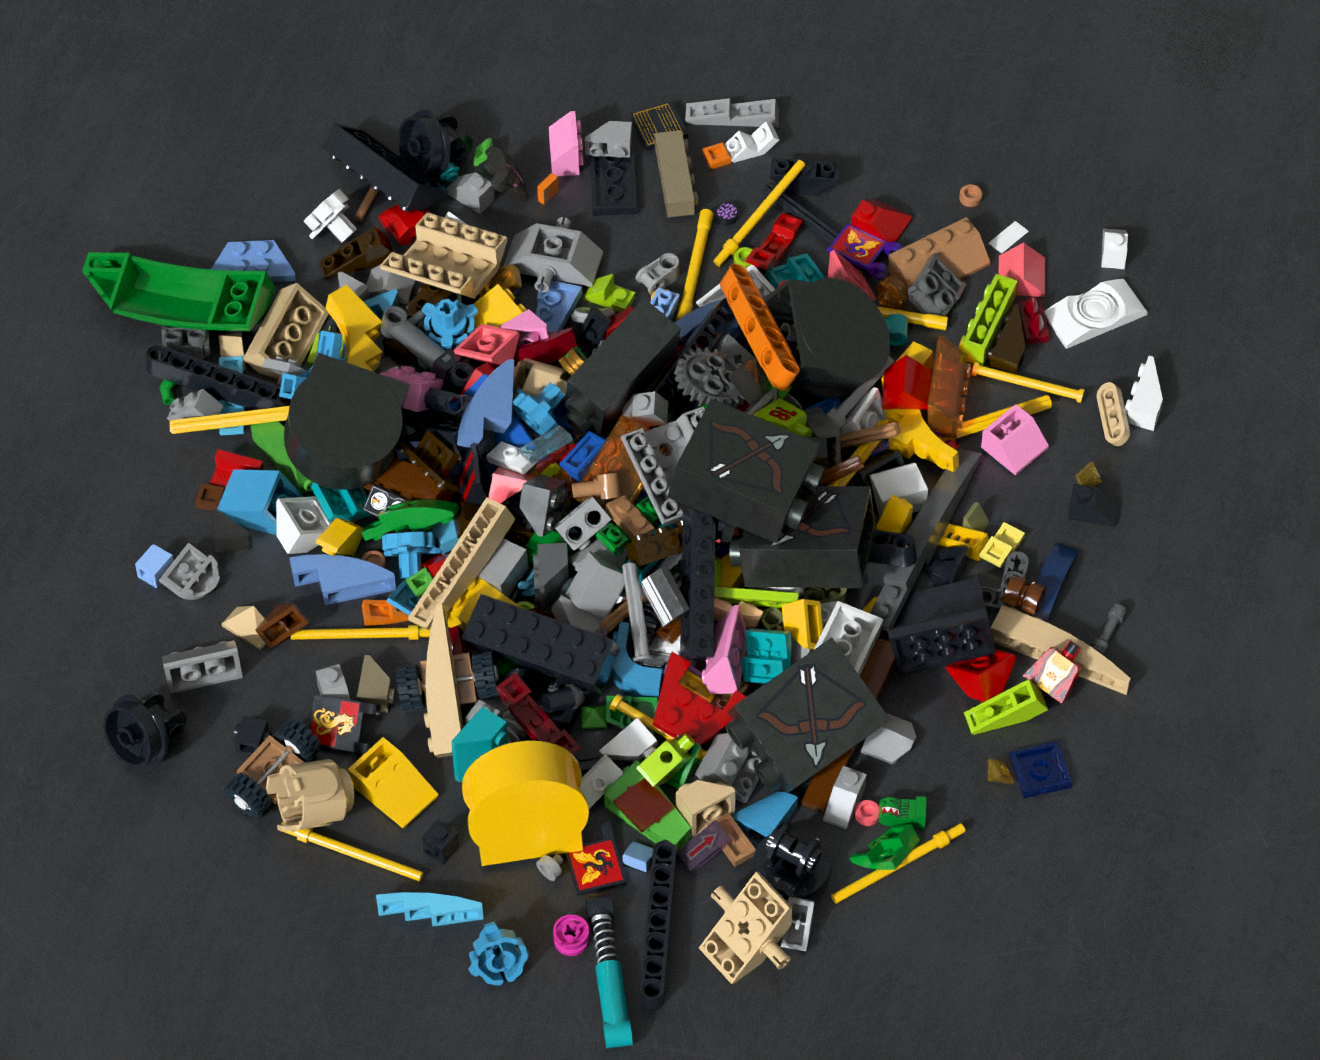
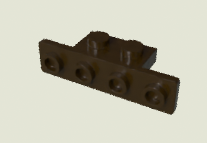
M429 430L417 448L409 441L399 437L396 446L398 451L409 455V461L418 467H422L421 472L431 479H435L434 484L444 491H447L449 488L457 492L459 487L447 477L460 457L452 448Z

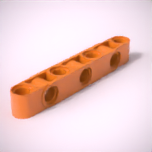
M731 264L720 282V287L770 383L775 388L786 391L800 371L799 366L749 272L739 264Z

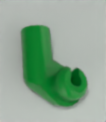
M163 379L159 387L163 404L170 405L174 401L172 388L174 385H179Z

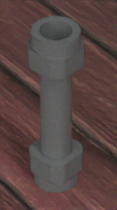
M1113 605L1108 614L1109 620L1099 639H1095L1092 644V648L1103 656L1108 650V641L1117 624L1122 623L1127 612L1126 608L1122 605Z

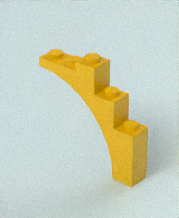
M346 284L329 294L325 309L335 320L341 334H343L346 347V362L374 372L380 366L383 352L374 343L380 336L382 321Z
M914 341L899 357L901 359L908 355L931 370L934 367L933 351ZM884 376L881 378V380H882V390H883ZM919 409L885 410L886 420L889 423H898L901 429V433L897 437L888 438L890 449L900 451L901 456L910 459L915 453L920 458L927 459L942 469H947L953 473L959 467L958 451L942 442L930 430L923 420Z

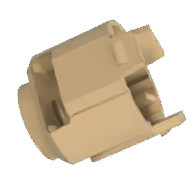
M523 359L518 362L517 366H514L512 401L517 396L516 391L518 389L524 391L528 396L532 395L536 398L550 382L560 388L566 395L567 380L570 378L569 372L565 369L532 359Z
M331 759L284 765L279 773L267 776L266 792L267 794L277 793L279 811L285 823L277 825V829L280 831L296 832V830L331 825L333 821L343 820L347 812L353 807L354 788L351 777L345 769H339V766Z

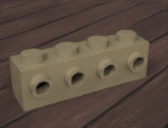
M682 130L655 133V151L667 218L694 215V205H698L697 191L693 192L692 187H695L694 174H689V170H692L691 157H686V152H689L688 141L683 139Z

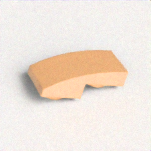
M715 597L714 620L720 621L733 607L731 603ZM741 601L739 607L745 627H757L763 611L753 604Z

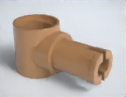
M618 472L596 475L597 478H593V481L572 484L573 498L595 496L601 500L621 497Z

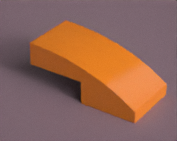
M363 600L362 603L365 625H385L408 621L409 615L386 602L387 600Z

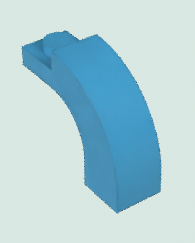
M321 330L318 352L346 362L345 358L339 357L343 334ZM313 366L307 372L299 375L283 373L279 397L292 399L298 386L310 376Z
M620 622L619 630L613 633V640L620 648V652L611 670L610 677L616 686L629 696L659 698L662 687V669L643 667L630 659L627 654L630 623Z

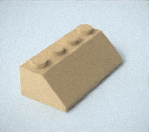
M298 283L280 289L243 360L259 374L279 379L280 374L262 367L265 358L275 360L277 356L302 364L315 340L316 334L319 333L329 314L328 311Z

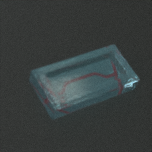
M557 426L524 445L519 450L527 461L534 464L572 442L573 439L569 432L561 426Z

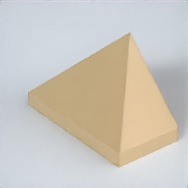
M242 332L218 335L221 357H244ZM243 360V370H244V373H245V372H246V365H245V361Z
M254 606L237 607L222 623V627L258 650H261L266 645L255 631L264 620V617Z

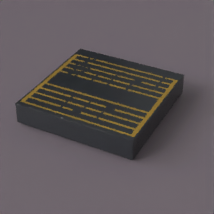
M673 102L631 114L632 123L646 151L655 149V133L682 130L683 139H688V132Z

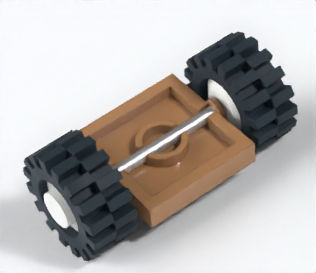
M493 651L473 654L472 662L470 653L453 655L460 706L478 702L475 686L477 687L480 699L499 696L496 687L500 684V677ZM427 660L420 661L422 676L418 665L396 669L397 689L404 712L425 709Z
M292 718L287 719L274 733V738L269 735L237 770L236 776L225 786L223 790L224 794L227 795V800H230L231 804L236 806L239 812L242 811L243 815L257 820L272 802L275 805L278 803L277 793L267 794L266 792L268 775L279 773L284 765L310 762L321 750L320 741L316 740L317 736L313 735L310 729L305 728L306 725L300 724L298 720L294 721Z

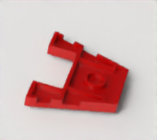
M672 651L669 656L652 725L675 739L677 735L687 733L696 743L702 746L716 736L732 720L727 711L746 698V696L735 690L723 710L679 684L689 669L691 662Z

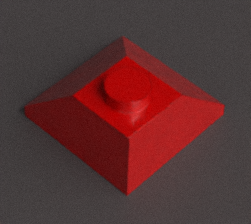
M865 199L861 201L852 214L851 225L886 242H897L912 221L913 216L875 199Z
M996 650V654L949 664L946 666V669L969 698L985 702L1003 692L1016 658L1015 654Z

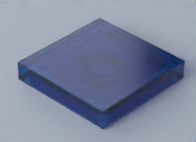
M1057 741L1009 752V759L1023 799L1072 788V781Z

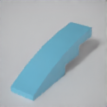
M410 892L376 895L379 916L404 912L406 921L431 918L432 927L483 919L481 902L457 896Z

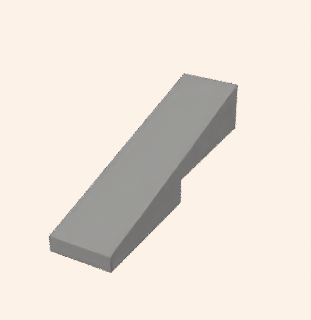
M730 98L686 103L685 121L686 124L751 127H760L767 121L773 127H779V108L776 99L732 104Z

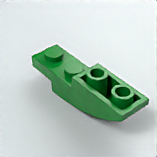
M413 500L397 503L383 508L378 515L380 520L368 524L361 533L365 541L372 538L377 541L382 539V535L387 534V532L392 530L400 532L408 526L411 532L418 530L425 532L433 528V524L438 522L445 524L452 521L460 507L457 503L441 500Z

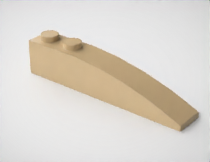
M486 497L407 618L409 621L429 630L432 626L437 603L445 605L447 612L462 596L489 561L515 521V518L506 506Z
M437 603L430 630L426 663L428 713H424L425 725L431 731V737L428 738L430 753L434 752L437 758L453 756L451 741L464 728L446 606L442 603Z
M1002 605L991 626L994 643L1038 660L1050 647L1055 646L1062 651L1070 640L1082 648L1074 659L1083 666L1079 674L1080 677L1127 695L1131 678L1094 648L1073 635L1043 621L1039 617H1032L1020 612L1016 608Z

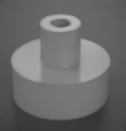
M558 854L553 858L544 855L537 861L536 865L546 878L555 881L562 874L559 865L563 862V859Z

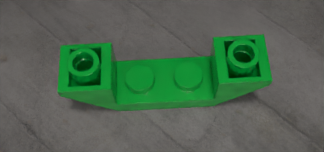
M649 496L635 506L653 527L660 520ZM609 523L596 533L598 542L614 557L626 551L625 544L632 542L618 525L614 526L612 523Z

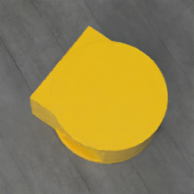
M514 742L488 751L475 760L467 769L462 781V793L464 801L470 809L468 815L469 833L479 847L482 866L538 858L544 855L551 856L583 851L581 832L588 821L589 809L586 797L580 790L582 782L580 765L572 753L561 746L548 742Z

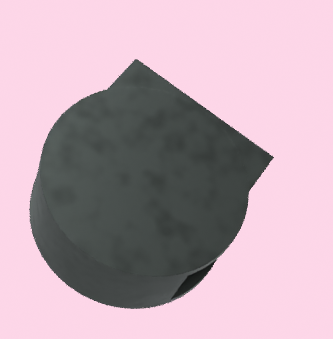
M823 278L815 282L789 279L763 298L800 369L790 387L801 388L819 398L837 399L848 395L873 378L886 365L890 352V338L886 322L872 299L857 286L837 278Z
M318 352L310 376L298 386L290 402L288 417L284 427V445L290 461L307 479L327 488L347 490L372 483L388 469L393 460L402 430V409L409 384Z

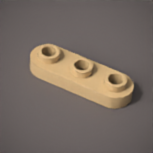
M1108 382L1099 388L1097 402L1106 440L1114 446H1121L1126 443L1130 436L1129 424L1121 389L1115 384Z

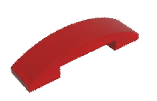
M782 213L773 224L770 235L759 248L755 247L751 251L745 262L765 270L772 269L789 250L803 224V220Z

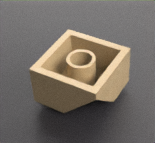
M697 780L691 784H684L676 791V809L691 827V839L707 832V824L727 813L730 815L735 813V790L733 787L720 781L710 783Z

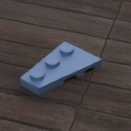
M551 280L549 291L544 293L545 285H543L541 292H538L536 316L547 324L549 334L563 330L583 294L582 286Z

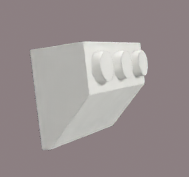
M837 601L814 649L832 637L860 676L875 642L880 636L883 619Z

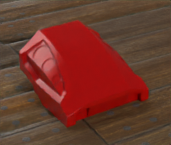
M400 204L378 215L388 234L399 244L408 245L416 237L415 225L426 213L431 212L426 209L423 212L412 210L410 213L402 210L399 207Z

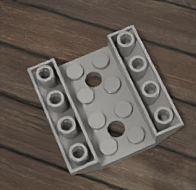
M704 407L683 413L676 421L644 432L643 428L621 436V440L663 525H676V522L683 520V513L692 509L689 506L667 498L675 467L705 411ZM660 446L666 447L670 455L664 456L660 452Z

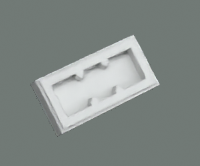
M502 441L486 455L489 463L524 475L539 461L524 457V455L534 457L537 454Z
M604 755L582 777L580 790L586 797L588 809L604 794L609 784L615 783L624 774L607 755Z

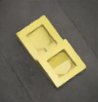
M1004 522L994 537L991 536L979 557L1001 568L1006 563L1008 555L1015 552L1025 538V533Z

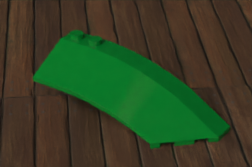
M88 252L82 270L113 313L159 325L188 329L250 331L270 307L276 288L266 271H225L192 268L135 257L130 253Z

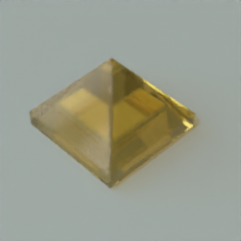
M1093 462L1088 463L1075 475L1080 485L1096 487L1102 481Z
M991 758L987 760L989 782L1014 783V779L1004 762Z

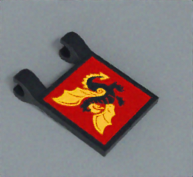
M610 820L600 822V831L603 839L582 844L583 851L565 853L577 896L627 884Z

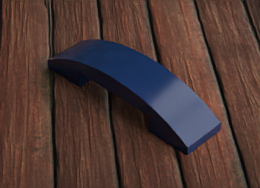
M1055 543L1036 581V583L1047 586L1042 605L1035 617H1039L1048 623L1062 585L1078 555V550ZM1024 612V614H1027V615L1032 616V617L1034 616V615H1031V614H1029V613Z

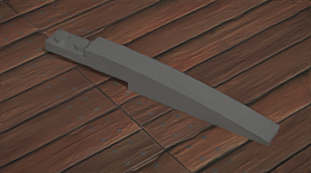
M963 449L958 450L959 467L954 473L947 469L944 471L908 530L907 534L915 539L917 562L909 567L889 566L884 576L885 585L870 614L883 619L881 631L888 632V630H892L924 564H929L982 458V453Z

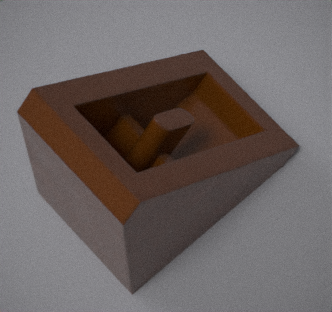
M294 603L280 604L271 611L255 631L271 649L307 625L309 620Z

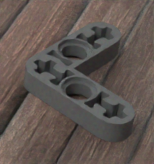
M1015 551L1008 555L1000 589L981 586L982 595H987L991 598L990 602L985 603L988 613L998 614L1002 605H1006L1002 603L1007 588L1006 582L1011 579L1013 574L1026 578L1029 561L1024 553ZM1016 561L1020 562L1018 572L1014 571ZM996 598H999L998 605L995 604Z

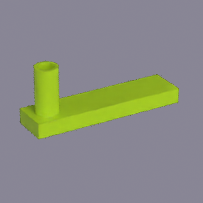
M715 560L714 598L716 597L735 605H739L743 601L755 606L782 608L784 604L798 601L799 593L720 587L722 561Z

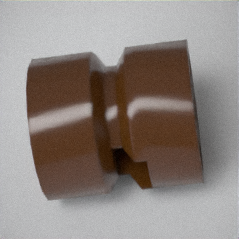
M1013 574L1005 590L1002 603L1013 608L1021 606L1022 611L1035 616L1042 605L1047 586L1036 582L1028 584L1026 578Z

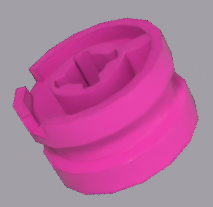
M565 915L556 921L553 927L556 949L561 954L567 956L579 955L587 949L589 945V926L582 917ZM568 933H575V937L569 935Z

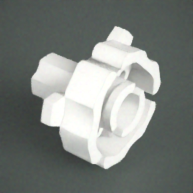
M340 189L325 199L304 220L305 224L313 231L309 235L311 239H314L327 227L343 243L357 230L343 214L349 208L346 203L349 198Z

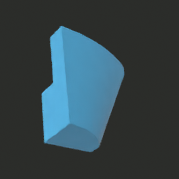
M775 792L731 816L742 829L748 832L753 829L767 837L775 828H779L781 824L783 825L787 822L797 808L798 797L786 792Z

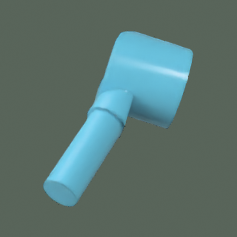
M534 568L526 581L518 583L519 589H525L522 593L523 596H533L535 594L533 582Z

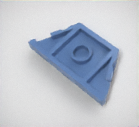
M274 240L228 242L211 270L266 271L272 282L296 281L294 270Z

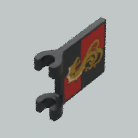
M314 695L309 729L313 735L317 736L316 740L320 741L322 747L365 754L375 744L360 742L364 714L380 715L381 705Z

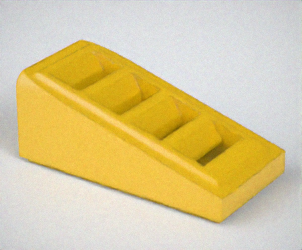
M948 524L939 545L946 548L967 546L969 549L968 558L981 561L982 558L979 557V554L989 541L987 533ZM951 532V533H953V534H952V536H951L950 539H949V538H947V536H948L949 533Z

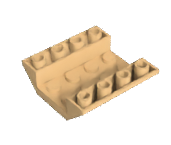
M426 213L415 225L417 240L404 255L391 252L380 265L382 270L475 299L498 272L507 237L435 214Z

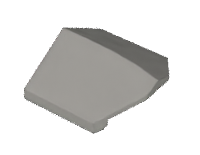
M379 265L371 269L366 285L369 286L370 298L396 289L399 303L408 304L416 280L382 270Z
M886 713L890 721L866 737L861 753L893 765L897 762V759L911 750L916 734L911 722Z

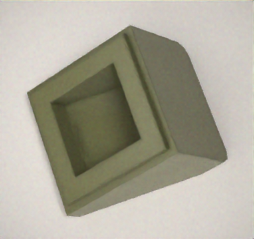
M975 502L964 516L962 527L984 532L989 521L978 502Z

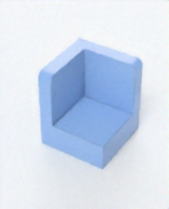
M154 544L151 545L135 564L138 578L158 588L162 584L158 580L173 563L172 554Z

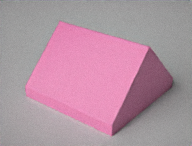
M529 309L501 325L503 329L519 332L517 347L549 338L547 324Z

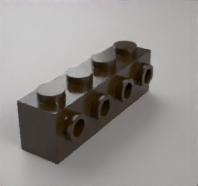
M426 283L422 284L418 290V295L406 307L407 319L419 310L422 311L421 309L426 303L435 305L444 299H449L452 302L456 301L455 293ZM424 319L415 325L422 332H424ZM431 326V327H430V332L433 333L434 330H433V327ZM384 337L382 345L384 346L385 357L389 356L398 363L410 366L416 356L396 339Z
M683 520L676 522L678 527L672 529L669 528V525L655 529L656 534L648 536L647 532L634 536V542L625 544L630 563H636L638 567L681 553ZM717 529L715 541L721 539V533Z

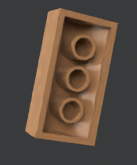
M965 217L889 254L888 272L909 297L908 288L914 283L926 261L934 253L960 280L989 266L990 260L980 233L969 219Z

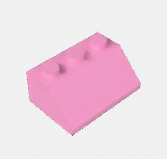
M734 605L715 626L713 658L706 660V669L702 671L703 684L707 685L709 694L734 693L735 690L739 692L743 673L741 657L747 655L746 627L739 605Z

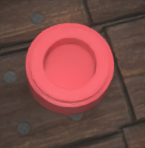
M863 800L856 805L855 819L859 824L872 826L879 821V805L876 802Z

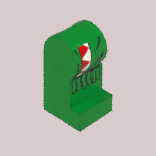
M916 796V800H898L891 797L881 799L879 801V823L891 827L912 824L914 829H925L926 797Z

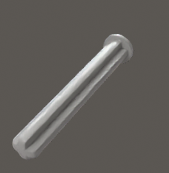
M636 563L623 564L622 568L636 657L633 658V661H647L653 659V656L649 652Z

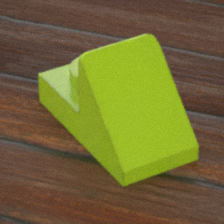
M614 274L595 279L593 287H589L584 295V300L606 308L612 307L617 312H622L630 307L635 299V292L614 285Z

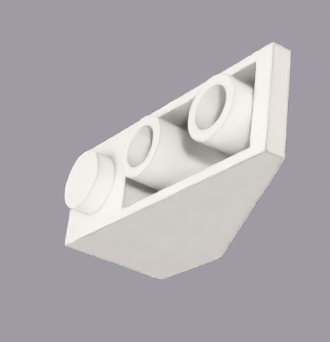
M1148 356L1146 364L1142 363L1140 366L1138 377L1141 378L1139 382H1134L1131 395L1134 396L1132 400H1127L1125 410L1128 414V424L1154 431L1161 412L1163 398L1154 357Z

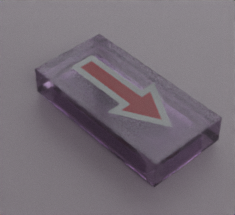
M714 820L680 848L677 853L689 870L694 873L733 840L720 823Z

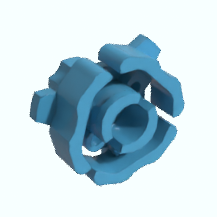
M444 299L435 305L426 303L421 309L426 315L424 319L425 334L443 349L451 348L454 350L475 330L474 316L478 314V310L474 304L466 306L458 300L452 302L449 299ZM466 322H467L468 325H469V327H468V335H467L466 333L463 334V333H464V329H465V327H466ZM431 326L433 327V330H434L441 338L436 337L432 332H430V327H431Z
M550 382L536 398L532 395L528 396L524 391L518 389L516 391L517 396L512 401V408L519 419L525 422L536 434L546 439L550 438L555 431L558 432L560 426L556 423L552 412L566 397L561 389Z
M403 532L382 535L384 556H399L400 579H408L422 569V554L441 553V548H436L435 533L426 532V535L425 532Z
M495 922L485 924L484 929L479 935L480 937L473 942L475 951L469 953L471 965L468 968L469 972L475 977L481 976L488 984L499 986L503 984V978L500 973L503 971L507 981L512 982L523 972V965L527 962L530 953L526 950L523 939L516 937L513 930L499 929Z

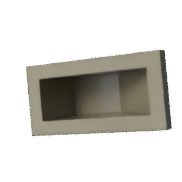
M365 655L357 701L381 705L380 712L388 713L390 703L394 704L395 689L391 688L390 678L370 655Z

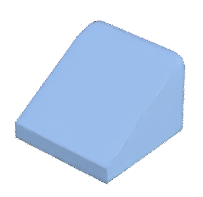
M633 841L623 854V864L647 872L652 862L653 848Z

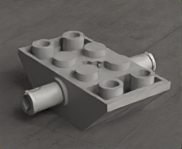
M560 217L557 220L556 227L536 223L514 235L503 267L515 265L520 270V274L538 277L535 289L541 292L543 285H545L543 292L549 291L551 280L593 287L603 257V251L581 231L569 229L571 221L568 218H565L562 225L563 217Z

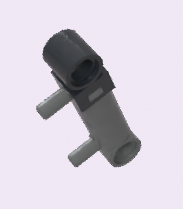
M396 306L387 308L384 311L381 323V333L387 338L396 339L432 369L431 372L436 374V378L443 379V384L448 381V388L451 392L461 394L474 372V368L470 364L461 362L464 356L455 354L451 348L445 351L415 326L425 318V314L419 310L407 319L406 312L402 308Z

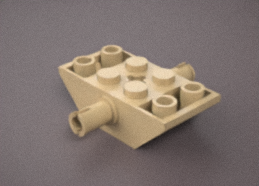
M755 872L736 899L733 898L724 886L716 888L714 890L715 893L711 894V898L722 907L725 913L700 945L699 949L731 984H735L762 964L767 957L776 965L777 969L784 968L791 958L777 943L792 923V907L759 872Z

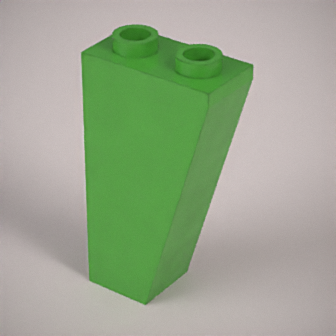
M279 422L251 425L254 442L275 467L301 494L312 491L311 485L313 482L295 468L287 455L284 445V426Z
M636 760L631 766L624 768V774L615 783L607 786L604 791V805L657 844L665 840L673 843L676 847L677 856L691 841V827L660 787H653L636 769L641 764Z

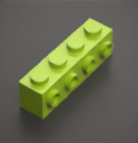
M995 274L992 283L987 285L984 299L978 303L976 316L974 319L971 318L967 328L968 332L966 336L963 335L960 341L959 349H962V360L971 363L978 362L981 366L984 365L989 350L996 340L997 333L1004 323L1006 313L1010 311L1016 298L1017 280Z

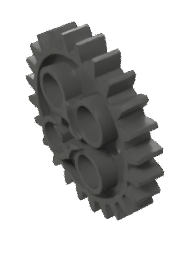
M698 347L695 352L690 349L687 354L683 353L674 371L676 375L674 380L679 382L678 388L685 389L683 395H691V402L698 400V406H702L703 404L708 405L710 399H713L735 409L738 405L743 404L750 392V377L746 376L747 370H740L741 363H733L734 357L726 358L727 354L725 352L719 355L717 349L712 353L708 347L705 348L704 352Z

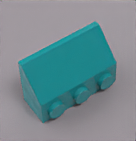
M483 706L451 741L455 780L458 782L463 781L467 769L480 756L492 749L508 744L507 722Z

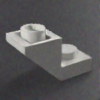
M766 121L752 135L738 131L724 145L731 157V161L735 163L764 155L779 141L773 125Z

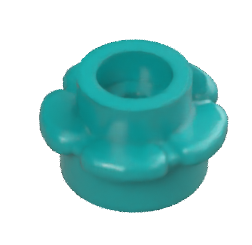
M450 162L446 171L440 175L441 181L451 183L459 176L460 168L456 167L453 162Z

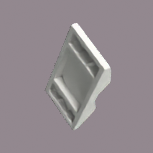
M1115 279L1101 282L1090 291L1081 295L1067 296L1044 311L1047 322L1067 349L1147 315V311L1124 279Z

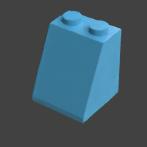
M233 470L217 511L231 524L277 535V500L279 498L303 497V495L280 471Z

